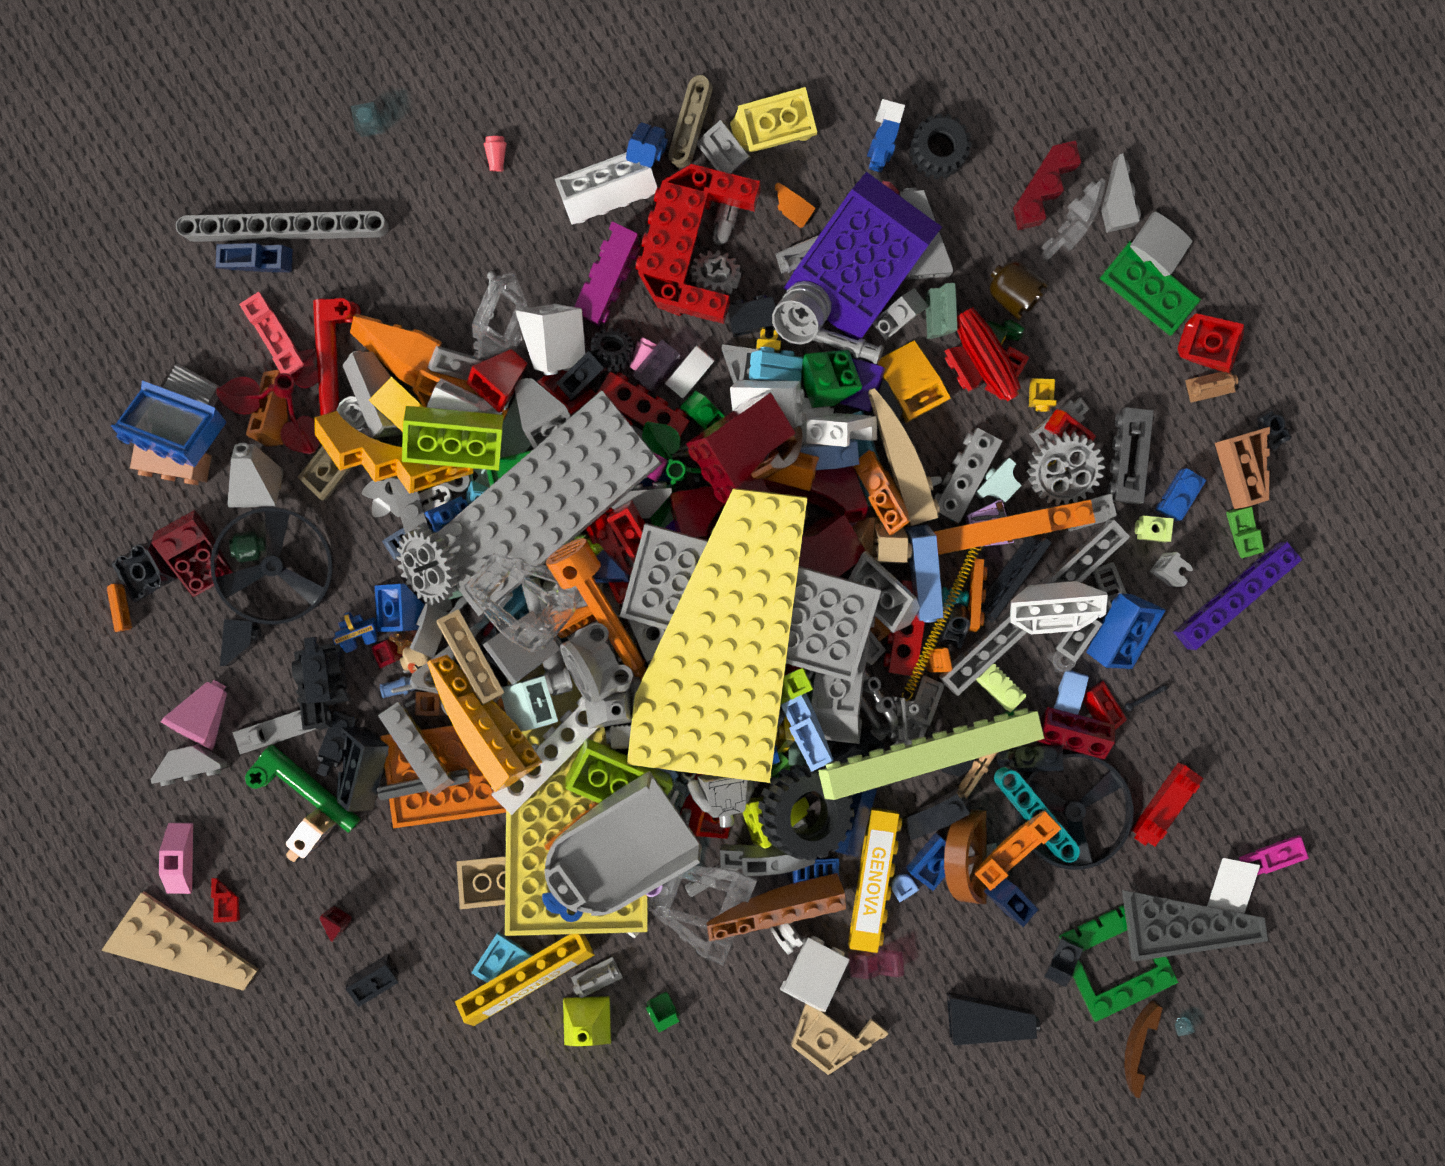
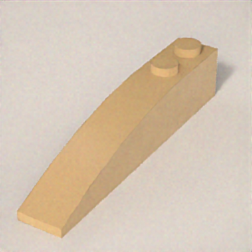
M875 388L871 389L868 392L874 415L877 416L878 429L894 482L909 515L910 522L907 523L908 527L938 518L937 513L940 512L937 500H933L931 490H933L932 481L929 476L926 477L910 438L882 396Z

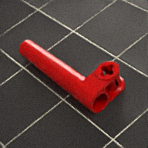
M344 298L313 300L320 416L337 411L339 405L336 324L352 323L353 316L361 314L358 304Z

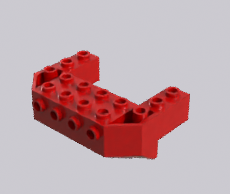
M690 164L663 180L661 188L657 187L654 196V202H657L655 210L650 211L648 218L650 229L648 233L644 234L642 240L644 251L642 256H638L636 262L638 274L657 308L681 316L683 313L725 324L730 305L729 295L686 285L685 278L704 209L710 210L711 203L714 201L755 212L761 190L760 181Z

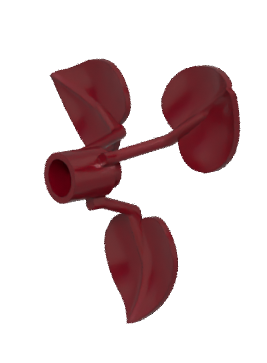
M316 349L299 351L304 366L291 375L287 373L278 374L275 377L274 384H270L269 388L262 394H259L260 387L257 382L249 377L234 378L216 389L221 402L238 414H252L256 412L260 405L258 399H263L271 391H274L280 398H286L292 422H287L282 426L280 434L282 442L293 451L307 454L315 453L318 449L320 441L315 436V421L309 416H301L297 420L295 419L291 396L294 382L301 388H309L318 383L317 367L314 365Z

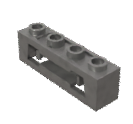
M1126 407L1116 414L1115 427H1118L1117 436H1114L1112 448L1115 450V459H1112L1110 464V472L1113 473V479L1108 485V494H1112L1113 502L1144 503L1154 410ZM1136 434H1139L1138 439H1135L1131 473V476L1134 477L1124 478V474L1128 472L1131 436L1129 435L1136 436Z

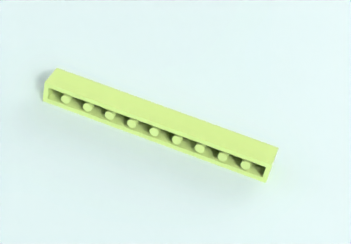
M1028 708L1018 709L1014 711L1012 716H1008V714L994 716V721L988 722L987 719L973 722V727L967 728V725L953 728L954 732L947 734L946 731L933 733V738L926 740L925 737L912 739V744L906 746L904 743L891 745V750L885 752L883 749L870 751V756L862 758V755H856L847 758L848 762L840 764V761L825 764V769L818 770L825 799L836 800L1044 739L1038 711H1028Z

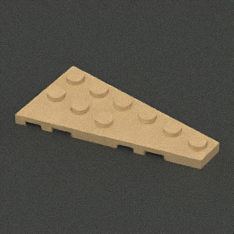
M145 891L140 893L102 949L105 952L240 990L246 989L259 970Z

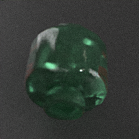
M253 530L234 533L232 539H229L231 557L236 558L238 562L259 560L261 551H265L263 537L258 538L257 533Z

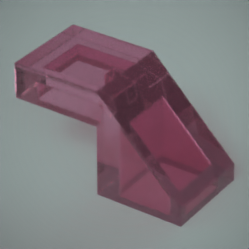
M878 950V953H849L851 977L871 979L879 975L904 976L902 952Z

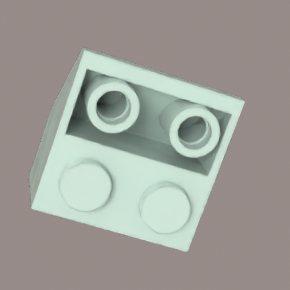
M544 675L501 687L504 691L501 697L506 714L517 724L521 732L558 722Z

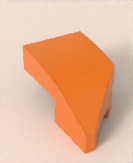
M776 183L775 191L777 190L779 200L778 210L782 211V214L798 227L803 228L814 212L815 207L784 185Z

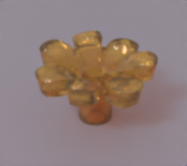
M399 631V634H389V640L398 645V654H403V649L411 646L415 637L413 634L407 635L406 631Z

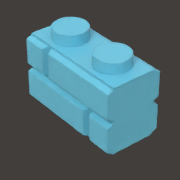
M760 347L759 351L751 353L749 379L760 381H800L801 383L803 359L802 357L794 356L795 352L783 350L781 353H775L774 348Z

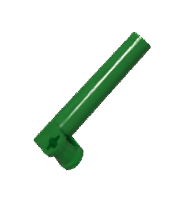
M273 744L269 745L262 752L258 760L245 775L246 784L254 789L268 785L277 775L348 833L361 820L355 813L344 809L337 802L335 796ZM261 773L260 779L262 781L256 782L257 776L255 774Z

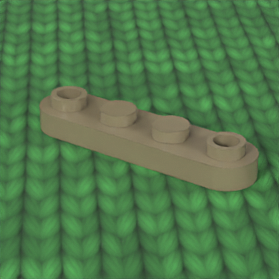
M703 75L693 77L688 84L668 156L670 161L679 168L688 166L693 159L712 94V84Z

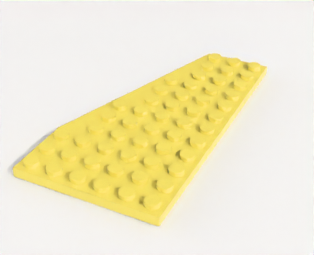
M733 488L635 693L628 765L770 783L807 497Z
M543 663L518 682L544 675ZM571 675L572 691L556 696L551 695L558 722L522 731L531 746L535 743L539 746L545 740L542 736L551 727L556 729L562 723L559 719L568 710L573 712L578 707L576 702L583 695L577 688ZM581 711L578 715V721L583 725L588 724L586 711ZM599 727L588 738L611 748L610 744H607L604 727ZM564 728L561 732V738L566 742L571 741L574 737L573 731L570 728ZM551 744L547 745L544 749V755L549 759L554 758L557 754L556 747ZM582 745L512 815L506 810L505 936L647 932L646 894L610 914L591 916V913L583 912L581 918L575 922H567L560 914L551 913L543 903L542 894L551 892L545 879V863L549 850H545L544 843L583 810L589 809V804L595 802L566 789L565 778ZM540 765L529 772V774L532 776L537 775L540 772ZM519 779L510 785L511 791L515 793L520 792L523 789V782ZM567 908L568 914L572 915L575 913Z

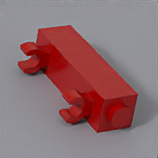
M1177 763L1132 826L1131 831L1136 834L1134 839L1144 846L1149 843L1156 847L1161 839L1163 840L1168 833V828L1192 794L1197 792L1204 778L1186 765Z

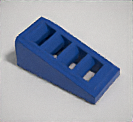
M816 858V862L813 864L814 876H810V866L805 867V876H800V869L793 871V883L823 877L819 876V864H823V876L828 875V864H832V874L838 873L839 876V858Z

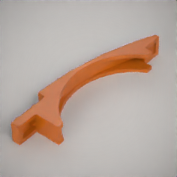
M1091 500L935 531L934 533L937 537L939 555L1096 522Z

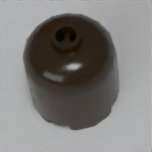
M1011 261L1003 267L998 265L992 272L991 277H993V280L990 284V293L999 304L1020 321L1024 317L1021 313L1024 310L1029 313L1043 296L1041 289L1043 287L1047 289L1050 283L1019 261Z

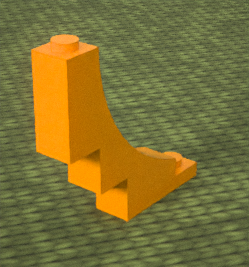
M337 411L315 417V436L340 471L362 464L374 482L397 475L409 494L473 474L474 468L402 462V447L389 445L368 437L348 424Z

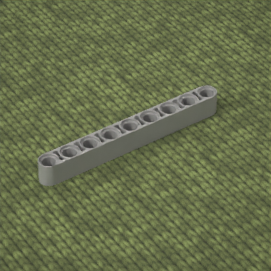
M377 211L186 215L177 220L176 230L180 235L193 242L371 238L386 235L389 231V223ZM381 220L380 227L372 229L373 222ZM334 221V227L331 230H326V224ZM358 221L355 229H349L350 222ZM288 222L287 228L284 231H279L280 225ZM311 222V227L303 231L304 223ZM241 223L240 230L233 232V227ZM264 223L263 230L256 232L257 225ZM194 224L193 231L187 233L188 226ZM217 224L216 231L210 233L211 226Z

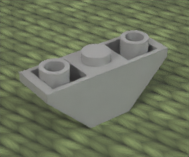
M666 481L653 482L652 486H643V483H639L616 502L612 508L615 510L632 500L641 517L650 518L672 493V484L667 485Z
M200 744L183 747L167 753L152 776L151 783L160 782L161 786L176 783V778L183 777L184 781L198 778V774L206 772L207 776L221 773V768L227 767L228 764L227 761Z

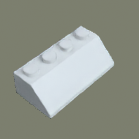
M626 153L555 179L571 224L583 223L588 218L604 215L612 209L628 206L631 202L639 199L649 198L655 194L657 189L651 168L640 165V162L636 164L627 161Z

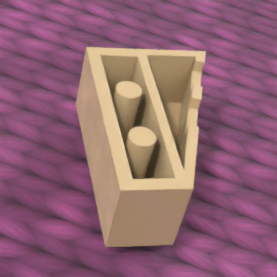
M872 517L875 518L873 558L878 563H906L907 558H911L912 544H908V537L904 527L891 536L888 534L880 518Z

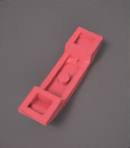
M260 292L239 304L273 356V361L281 373L291 375L304 366V362L293 341Z

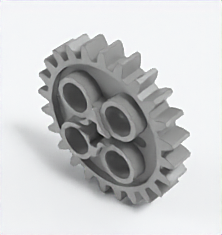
M1064 432L1062 438L1054 434V441L1051 442L1046 438L1047 445L1044 447L1039 444L1038 447L1041 451L1039 453L1032 452L1036 460L1028 462L1033 467L1027 470L1031 476L1028 480L1033 485V490L1038 492L1041 499L1045 497L1048 503L1054 500L1055 504L1059 505L1061 500H1063L1064 504L1067 505L1070 499L1077 503V497L1079 496L1086 499L1085 492L1094 493L1091 486H1099L1100 484L1096 478L1104 476L1099 471L1105 468L1104 464L1100 462L1104 459L1101 453H1099L1101 450L1097 445L1094 446L1095 443L1092 439L1087 441V437L1084 434L1079 437L1076 432H1073L1071 437H1069L1067 432ZM1078 452L1076 457L1070 458L1072 453ZM1051 460H1056L1053 465L1047 466ZM1080 472H1084L1080 478H1076ZM1062 480L1059 485L1053 486L1056 481Z
M420 528L403 535V540L399 541L401 547L397 548V551L401 555L397 556V559L401 561V565L398 568L403 569L404 573L401 574V577L407 578L406 586L411 585L413 593L417 591L418 599L424 597L425 602L431 601L432 604L440 603L452 597V593L457 590L455 585L459 584L455 577L459 576V573L454 568L458 564L452 561L455 555L449 554L450 546H444V538L438 540L437 532L432 534L431 529L424 530V528ZM435 560L439 561V564L419 572L416 570V568Z

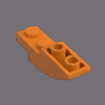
M868 450L859 458V465H854L853 467L870 495L868 497L888 534L892 536L910 522L909 515L888 471L884 470L875 453Z

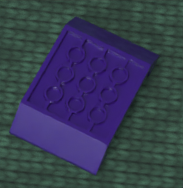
M866 172L851 189L803 257L784 289L787 291L792 285L802 281L812 282L822 287L831 301V312L827 321L852 339H862L942 226Z

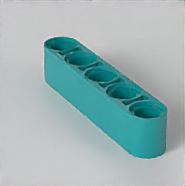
M1006 767L998 769L994 775L996 785L1026 821L1033 818L1034 812L1040 809V813L1046 811L1062 828L1045 843L1053 854L1065 862L1077 860L1080 854L1078 845L1020 774ZM1011 774V782L1005 785V776ZM1022 792H1025V793H1026V798H1025V800L1022 801V802H1019V799H1018V798H1019V795H1020ZM1069 845V851L1063 855L1062 850L1064 846Z

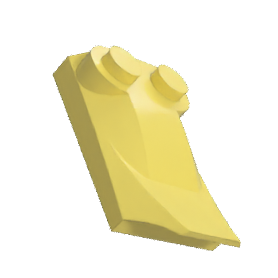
M806 87L739 105L734 119L730 122L733 135L748 152L796 140L806 141L812 136L817 135Z

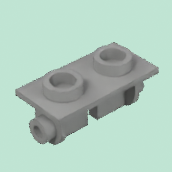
M818 236L776 253L781 273H791L792 270L796 269Z
M613 956L571 977L575 985L573 989L576 995L579 994L581 998L623 978Z

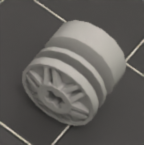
M806 281L795 283L787 290L772 314V323L776 332L790 343H809L816 337L831 312L830 298L823 288L815 283Z

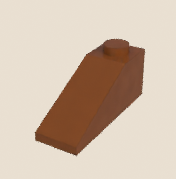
M279 370L263 372L259 394L268 389L270 384H274L275 377L281 373ZM271 391L263 399H258L259 409L251 414L246 432L247 436L266 447L283 445L280 435L281 428L288 422L286 398H280L274 391Z

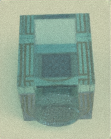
M374 102L351 106L354 127L360 137L384 133L380 110Z

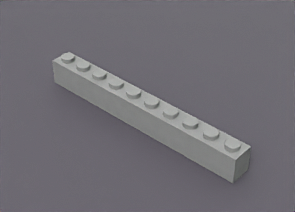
M1115 520L1106 521L1039 584L1072 581L1081 583L1128 540L1130 536ZM1009 611L952 663V671L943 672L938 676L939 679L953 694L960 695L1027 632L1010 622Z

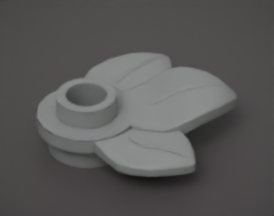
M393 476L384 481L380 480L377 482L373 480L364 487L362 495L374 499L372 502L373 517H382L390 512L400 517L394 494L390 490V481L398 479V477Z

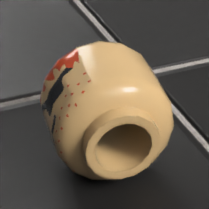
M407 646L403 649V657L400 658V662L404 671L409 670L413 674L431 660L432 657L414 651L410 646Z

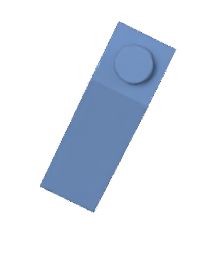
M850 439V445L846 447L823 444H806L801 446L800 452L819 457L816 470L859 465L857 441Z

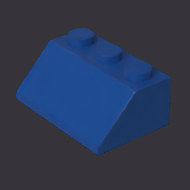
M1119 593L1112 601V607L1107 616L1101 621L1102 626L1096 636L1090 641V646L1086 653L1106 668L1133 669L1166 610L1135 595Z

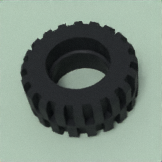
M807 764L790 766V771L784 768L778 772V778L772 777L770 779L771 785L768 789L764 788L762 792L764 799L759 801L758 808L762 810V813L758 814V819L763 824L761 827L763 834L768 837V841L773 846L796 859L811 861L815 860L816 856L821 859L828 856L829 850L832 852L836 851L839 848L837 844L840 841H845L847 838L845 833L847 829L851 830L853 824L850 822V817L854 816V809L850 807V804L853 803L851 795L836 800L825 799L818 772L821 769L818 768L811 772ZM816 791L821 802L820 815L817 821L806 831L794 832L791 825V811L795 802L803 794Z

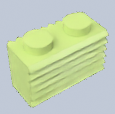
M992 664L976 679L1005 710L1010 712L1026 697L1023 690H1019V687L1012 680H1009V677H1006V674L999 670L996 664Z

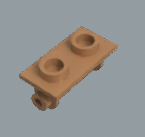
M1222 371L1185 380L1190 403L1236 392L1234 386L1238 384L1237 375Z

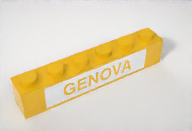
M874 807L871 809L864 836L848 945L850 949L878 953L879 946H883L884 932H881L882 923L886 924L888 910L885 909L886 900H890L891 886H888L889 877L893 878L895 870L892 857L898 851V841L895 840L896 831L900 832L902 818L899 817L897 811Z
M569 934L455 1001L463 1022L472 1026L477 1025L594 956L595 954L586 935Z

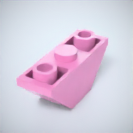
M168 823L159 850V876L167 893L191 894L193 823Z

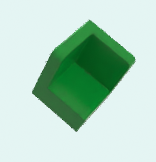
M664 992L646 1002V1010L658 1032L680 1021V1015L668 992Z

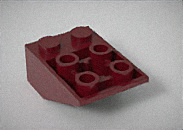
M196 510L154 532L151 543L193 597L214 586L211 576V555L216 541ZM219 549L217 558L218 576L233 573Z

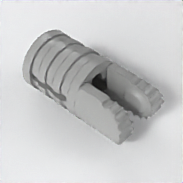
M719 203L715 216L716 219L714 220V236H712L714 244L721 245L728 241L731 230L735 226L738 207Z

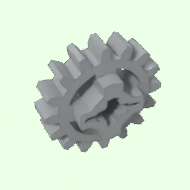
M709 250L707 251V256L700 253L699 258H694L693 265H691V282H696L695 287L721 294H724L726 291L731 294L733 288L737 289L738 282H740V265H735V258L729 260L728 253L723 256L720 255L719 250L716 251V254H712Z

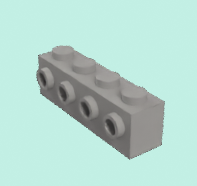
M979 428L973 432H968L963 441V444L966 445L963 452H958L952 462L955 465L952 473L947 472L941 483L944 485L941 493L937 492L933 497V500H937L940 512L937 515L954 524L960 522L1002 440Z

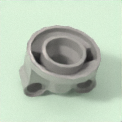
M599 623L592 624L583 634L560 645L564 662L574 683L586 701L591 705L616 692H625L629 689L633 678L632 670L628 666L618 665L614 654L607 645L608 629ZM595 633L600 634L603 640L594 641L591 635ZM622 674L627 678V681L619 683L615 680V676Z

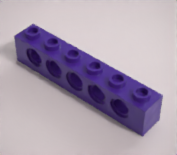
M1288 542L1276 543L1176 628L1173 633L1187 649L1197 650L1302 561L1301 557Z

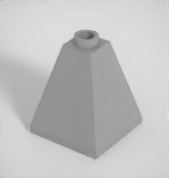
M524 378L516 384L515 392L522 428L535 449L571 416L564 404L532 378Z
M239 443L234 446L230 467L228 507H276L283 469L254 444Z
M625 676L615 677V680L619 683H624L627 681V678ZM631 685L625 692H616L593 705L589 704L585 699L588 729L632 723L634 705Z

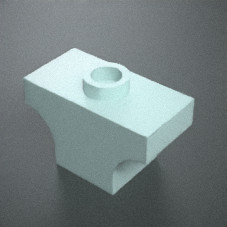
M1008 458L996 470L992 467L984 475L985 481L977 488L975 495L979 499L985 496H993L998 501L1006 502L1021 486L1013 476V469L1016 463Z

